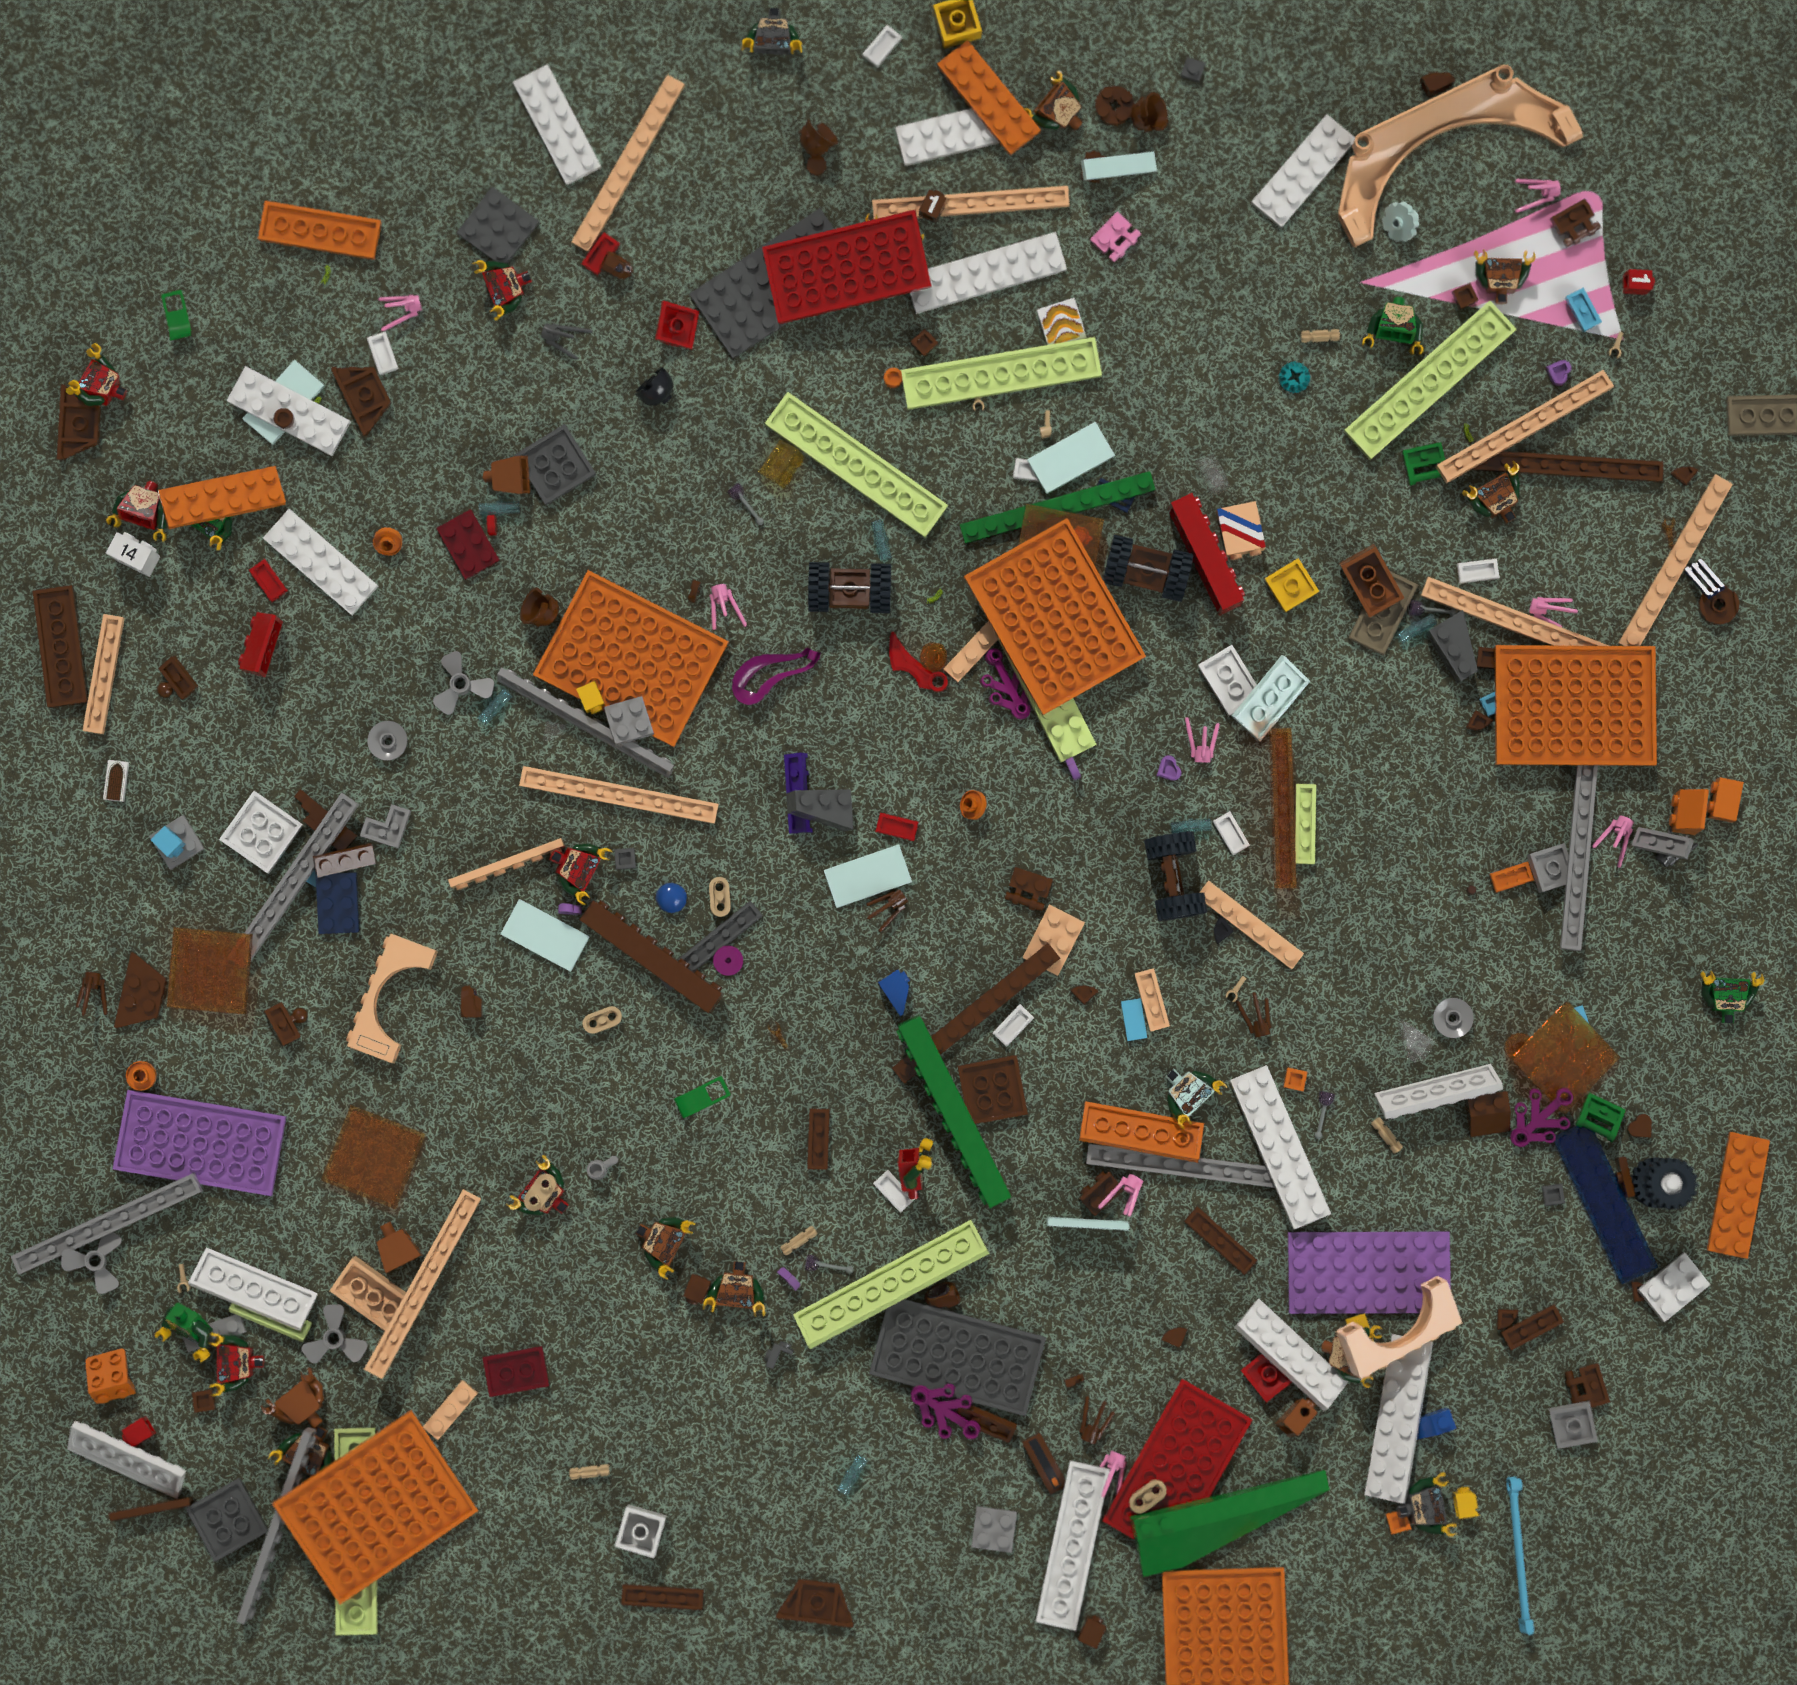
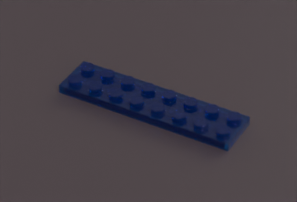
M1574 1126L1556 1134L1554 1141L1556 1148L1620 1284H1624L1658 1268L1595 1132L1583 1126L1581 1128Z

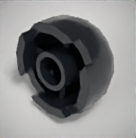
M663 367L657 369L654 372L656 376L653 375L648 380L646 379L636 390L637 393L635 395L647 405L656 406L661 402L666 404L672 398L670 393L673 390V380Z

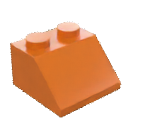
M1681 789L1676 792V795L1672 796L1671 806L1674 807V811L1669 818V826H1672L1671 832L1696 835L1705 828L1708 789Z

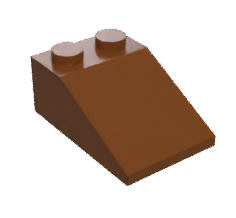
M1375 544L1339 563L1369 618L1404 599Z

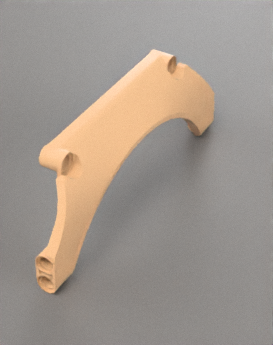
M1501 65L1359 133L1352 144L1355 155L1351 156L1348 161L1338 211L1339 221L1351 245L1356 247L1373 239L1375 213L1384 186L1397 166L1425 141L1448 130L1466 125L1503 124L1529 130L1547 138L1560 147H1565L1583 138L1582 130L1568 105H1564L1534 90L1519 78L1512 79L1513 69L1508 65ZM1499 73H1504L1507 79H1501ZM1358 141H1365L1367 143V146H1359Z

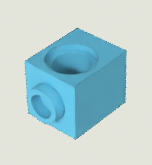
M164 826L151 839L169 858L179 856L186 845L167 826Z

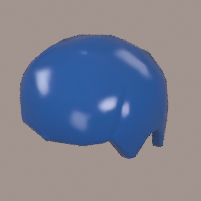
M666 883L661 885L656 891L655 900L661 910L675 913L681 911L686 905L687 894L680 885Z

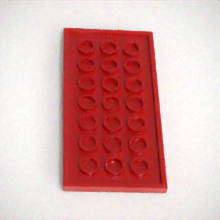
M915 209L762 247L779 324L932 288Z
M1181 1378L1102 1521L1134 1539L1130 1516L1142 1513H1136L1131 1509L1129 1499L1132 1494L1151 1480L1163 1482L1166 1487V1495L1146 1512L1210 1497L1253 1419ZM1154 1486L1152 1492L1154 1494L1158 1493L1159 1487ZM1140 1498L1137 1499L1135 1502L1136 1505L1141 1506L1143 1504V1500Z

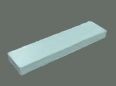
M1154 152L1081 161L1084 181L1157 171Z

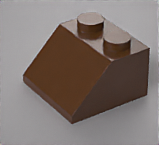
M1508 1091L1484 1094L1473 1099H1464L1470 1137L1510 1131L1511 1110Z

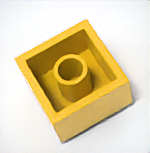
M948 0L933 5V15L944 49L963 44L967 40L970 42L981 39L982 29L973 0Z

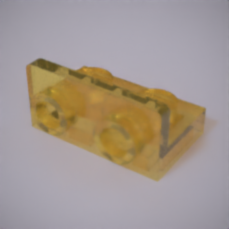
M779 440L759 470V473L784 489L791 481L796 470L802 465L805 456L797 448Z

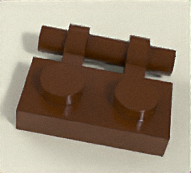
M1585 198L1550 218L1559 236L1567 232L1569 238L1563 240L1566 247L1580 243L1581 239L1594 235L1595 231L1601 228L1598 221L1593 224L1589 221L1595 214ZM1582 224L1584 229L1576 233L1574 228Z
M1015 867L1009 886L1016 888L1015 894L1007 892L1005 899L1012 901V904L1027 906L1033 911L1035 909L1043 911L1045 904L1037 901L1039 896L1047 899L1053 879ZM1025 891L1033 894L1032 900L1020 896L1021 892Z
M1599 1363L1578 1368L1580 1375L1578 1377H1574L1572 1370L1564 1372L1567 1379L1565 1383L1567 1387L1569 1386L1572 1396L1570 1398L1572 1404L1590 1401V1406L1593 1408L1610 1403ZM1582 1383L1585 1394H1579L1576 1384Z

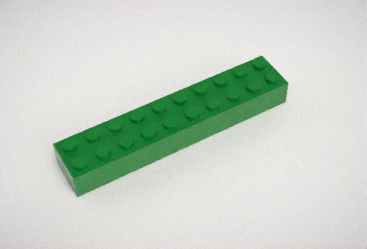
M920 1014L898 1024L899 1030H897V1034L901 1042L906 1041L908 1045L906 1052L911 1061L915 1059L917 1063L915 1070L920 1079L924 1077L926 1081L924 1088L929 1097L933 1095L935 1102H933L934 1108L938 1115H943L944 1120H942V1123L947 1133L952 1132L954 1137L951 1138V1141L956 1151L961 1150L963 1155L960 1156V1159L965 1169L970 1168L972 1173L969 1174V1177L974 1187L979 1186L981 1191L978 1194L983 1205L988 1204L989 1208H992L1011 1198V1194Z

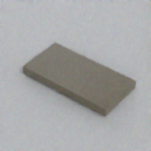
M1797 395L1726 397L1728 436L1797 435Z
M1391 571L1390 573L1402 592L1404 599L1370 618L1363 607L1348 639L1382 656L1385 655L1418 587V584Z

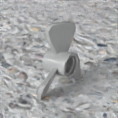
M458 651L447 654L442 658L441 663L452 676L450 679L451 688L435 696L433 703L443 713L447 715L452 714L459 695H466L470 691L485 699L492 696L495 685L494 681L491 678L471 681L462 673V657ZM459 680H465L466 682L465 687L462 689L456 688V683Z
M114 1232L103 1236L100 1239L97 1251H90L87 1255L66 1248L62 1251L61 1266L65 1271H72L86 1266L89 1270L95 1272L96 1291L100 1294L110 1292L119 1286V1281L105 1268L107 1265L106 1255L116 1249L121 1244L122 1239ZM94 1256L101 1258V1263L97 1267H93L90 1263Z
M326 1305L323 1312L329 1330L324 1333L322 1340L304 1344L302 1352L311 1363H318L328 1349L340 1347L352 1362L360 1361L368 1348L367 1342L346 1338L345 1332L340 1329L344 1307L342 1305ZM332 1333H336L339 1336L337 1344L330 1341Z

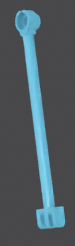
M1507 1477L1506 1485L1508 1496H1510L1521 1618L1518 1619L1519 1630L1522 1633L1532 1635L1534 1633L1533 1620L1529 1617L1518 1492L1522 1490V1481L1519 1478L1517 1479V1477Z

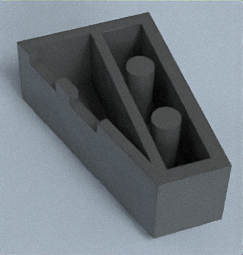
M1463 610L1426 633L1457 684L1478 671Z
M851 789L795 790L786 793L787 812L789 814L810 821L813 820L822 823V825L837 828L840 831L853 829Z

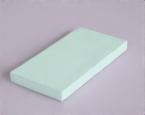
M295 360L275 381L310 400H313L325 387L324 384ZM247 413L242 418L272 445L284 433L283 430L250 413Z
M1094 422L1032 456L1027 461L1047 495L1115 457V454L1098 425Z
M1281 655L1233 713L1232 717L1257 741L1261 742L1308 685L1310 680L1285 656Z
M899 844L824 870L836 908L912 883Z
M520 899L501 932V935L570 972L590 936Z
M1060 1217L1046 1218L1047 1226L1129 1230V1223L1127 1221Z

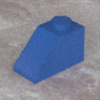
M896 970L878 982V984L901 1017L904 1014L909 990L907 983L910 980L904 971L900 973L899 970Z
M1445 1407L1422 1415L1420 1417L1417 1439L1436 1436L1456 1429L1450 1409Z

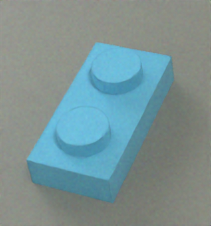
M1584 287L1565 297L1583 332L1602 323Z

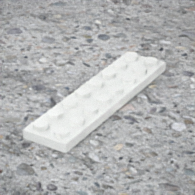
M1056 232L929 268L932 288L911 292L910 295L915 312L918 314L1067 271V267Z
M1267 1065L1231 1079L1229 1081L1293 1230L1330 1215L1331 1212Z
M1392 1334L1391 1341H1395L1402 1336ZM1431 1341L1423 1344L1420 1349L1407 1353L1405 1357L1392 1361L1386 1367L1365 1495L1403 1504L1406 1503L1433 1342Z
M1071 1460L1069 1462L1036 1622L1076 1631L1104 1500L1101 1494L1110 1472L1108 1468Z

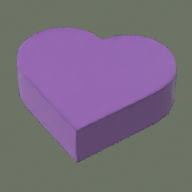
M1561 360L1546 367L1554 385L1562 386L1567 381V374L1571 371V364L1568 361Z
M1165 756L1162 758L1157 772L1158 777L1171 781L1180 778L1181 769L1176 766L1174 757Z
M1073 757L1066 759L1065 761L1073 780L1080 779L1081 775Z
M563 903L558 906V913L581 915L582 907L580 905Z
M784 1267L777 1271L795 1291L801 1286L798 1280Z

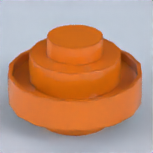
M381 528L375 533L373 538L375 550L387 556L397 554L403 544L401 534L393 528Z
M976 790L966 792L960 802L961 814L971 820H977L982 817L986 810V798L983 793Z
M144 1061L134 1062L126 1072V1080L129 1086L140 1091L151 1088L157 1077L153 1065Z

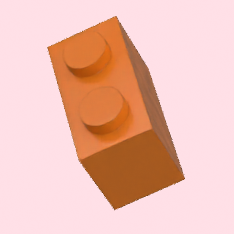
M1722 777L1717 778L1715 782L1713 781L1710 788V793H1713L1712 801H1709L1707 805L1708 818L1731 823L1737 820L1744 782Z

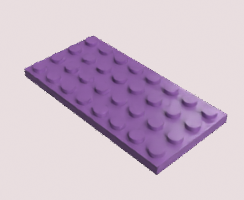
M127 1090L113 1170L180 1180L195 1173L199 1183L202 1185L272 1196L287 1116Z
M1288 1232L1289 1314L1420 1313L1423 1301L1421 1284L1439 1276L1448 1281L1451 1290L1450 1232Z

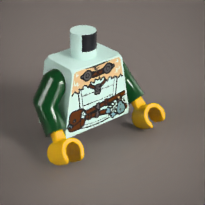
M1173 1069L1165 1076L1173 1084L1167 1091L1169 1093L1167 1096L1169 1111L1183 1130L1185 1129L1182 1125L1183 1122L1187 1121L1191 1125L1189 1116L1215 1091L1222 1095L1219 1087L1225 1086L1227 1088L1223 1081L1199 1071L1191 1073L1188 1071L1181 1076Z

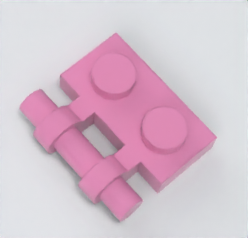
M1117 211L1090 241L1104 254L1111 249L1113 253L1109 256V259L1115 262L1118 258H1122L1125 255V251L1131 245L1133 246L1137 242V238L1141 233L1137 229L1129 233L1127 230L1131 227V224ZM1122 236L1125 241L1120 246H1117L1115 242Z

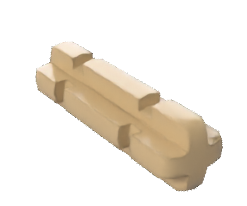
M1338 329L1301 332V342L1303 343L1310 340L1312 342H1324L1330 339L1331 341H1338L1340 338Z
M1378 1117L1372 1121L1371 1125L1375 1130H1378V1134L1385 1143L1390 1145L1389 1148L1392 1152H1399L1403 1146L1399 1141L1395 1140L1396 1137L1384 1125L1383 1120Z
M810 1226L804 1233L801 1232L789 1240V1243L786 1242L780 1247L784 1255L793 1252V1249L796 1250L809 1241V1238L815 1237L817 1231L813 1226Z
M607 1464L600 1465V1467L596 1465L581 1467V1469H570V1478L572 1480L579 1479V1477L583 1479L598 1477V1475L608 1476L610 1474L609 1465Z

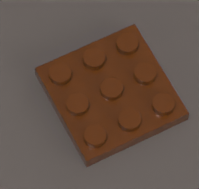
M1017 1055L957 1066L964 1103L975 1124L1028 1114Z

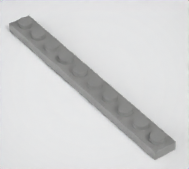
M501 667L497 674L498 682L663 776L670 777L674 765L667 758L658 757L651 749L637 745L635 740L615 746L610 729L604 726L600 720L586 716L585 712L581 709L570 707L565 700L556 699L545 689L540 690L530 680L519 678L510 669L505 670Z
M1576 765L1560 949L1581 951L1598 766Z
M344 793L339 795L228 958L242 968H247L315 870L313 856L326 854L359 806L357 802Z
M1088 1144L1086 1164L1274 1187L1266 1166L1199 1158L1197 1163L1116 1147Z
M193 1173L11 1256L18 1274H22L61 1256L62 1251L66 1248L75 1250L194 1196L203 1190L196 1174Z
M308 1427L303 1431L280 1497L300 1485L303 1478L301 1474L302 1468L307 1466L310 1458L307 1455L309 1448H313L317 1437L314 1436L315 1429ZM275 1510L236 1622L245 1624L249 1619L252 1620L256 1612L254 1604L262 1595L263 1589L260 1587L269 1575L270 1570L267 1569L269 1562H273L276 1555L275 1545L276 1543L279 1544L283 1535L281 1528L283 1524L285 1525V1522L277 1510Z

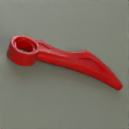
M891 632L889 655L892 670L910 673L916 679L919 688L929 689L934 692L944 691L948 686L946 675L942 672L932 673L904 648L895 632ZM935 677H941L944 680V684L939 688L932 684Z

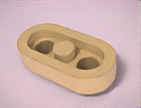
M716 877L709 884L710 907L715 916L725 917L731 910L730 887L725 878ZM722 884L723 890L717 891L716 885ZM718 904H724L725 908L723 911L717 909Z
M613 1006L593 1012L584 1018L583 1028L591 1034L607 1030L621 1022L622 1013ZM610 1013L616 1015V1018L612 1021L608 1018ZM592 1020L597 1022V1026L594 1028L590 1026V1021Z
M542 1174L536 1179L524 1197V1204L527 1209L537 1211L544 1206L557 1185L556 1179L552 1175ZM544 1180H547L549 1182V1186L547 1188H544L542 1186V1182ZM532 1197H536L538 1200L535 1205L530 1202Z
M1160 1480L1148 1482L1130 1497L1129 1505L1131 1509L1136 1513L1146 1512L1165 1497V1485ZM1154 1486L1159 1487V1492L1156 1494L1152 1492ZM1139 1498L1143 1500L1141 1506H1137L1135 1503Z

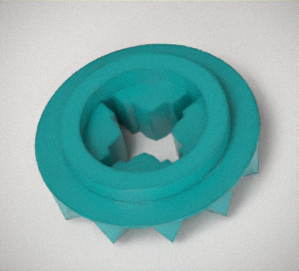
M1296 361L1284 365L1279 373L1280 385L1290 393H1299L1305 390L1311 378L1309 369L1303 363ZM1291 371L1294 374H1300L1298 382L1295 379L1289 380L1292 376Z

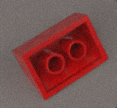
M257 612L256 617H252L250 623L251 633L246 636L244 642L245 652L240 655L238 661L240 670L266 677L283 621L276 615Z

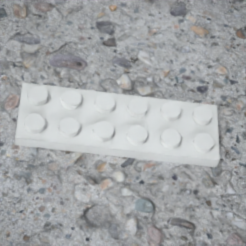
M548 64L515 80L513 84L566 185L600 169L601 165Z
M972 109L895 127L905 166L999 143Z
M1326 115L1253 199L1251 204L1282 228L1350 149L1355 137L1330 116Z
M246 366L227 399V402L277 428L279 427L274 422L275 412L281 408L289 409L294 415V423L290 428L279 429L330 456H333L351 423L350 420Z
M290 509L285 512L263 537L265 541L352 616L378 587L375 582Z
M1488 1064L1375 1093V1098L1385 1119H1394L1401 1115L1417 1113L1420 1110L1434 1109L1440 1105L1453 1104L1460 1100L1473 1099L1484 1094H1493L1503 1090V1085L1492 1065Z
M209 1248L205 1249L188 1282L189 1286L301 1331L318 1296L316 1292Z
M1260 1299L1253 1303L1234 1327L1323 1411L1330 1407L1348 1383Z
M75 1421L71 1426L68 1450L176 1499L179 1497L186 1472L181 1467L165 1462L160 1457H154L145 1453L142 1449L134 1448L122 1440L114 1439L104 1432L92 1429L87 1424Z

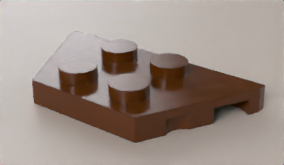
M332 367L331 370L365 437L392 404L374 367Z
M61 385L58 461H63L99 444L101 405H85L75 397V394L69 395L66 393V388H68L66 385Z
M133 952L130 954L114 1028H121L159 1017L167 978Z
M799 1578L776 1613V1618L851 1628L854 1626L840 1583Z

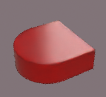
M487 515L488 535L497 536L496 516Z

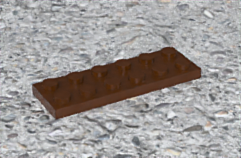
M68 585L34 590L33 599L47 708L88 703L74 586Z

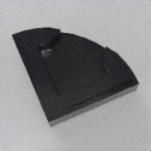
M1222 916L1215 923L1214 938L1217 944H1219L1234 931Z

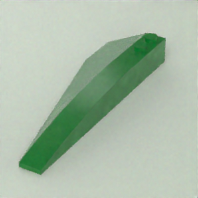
M1325 1469L1130 1516L1142 1576L1146 1577L1183 1568L1329 1491Z

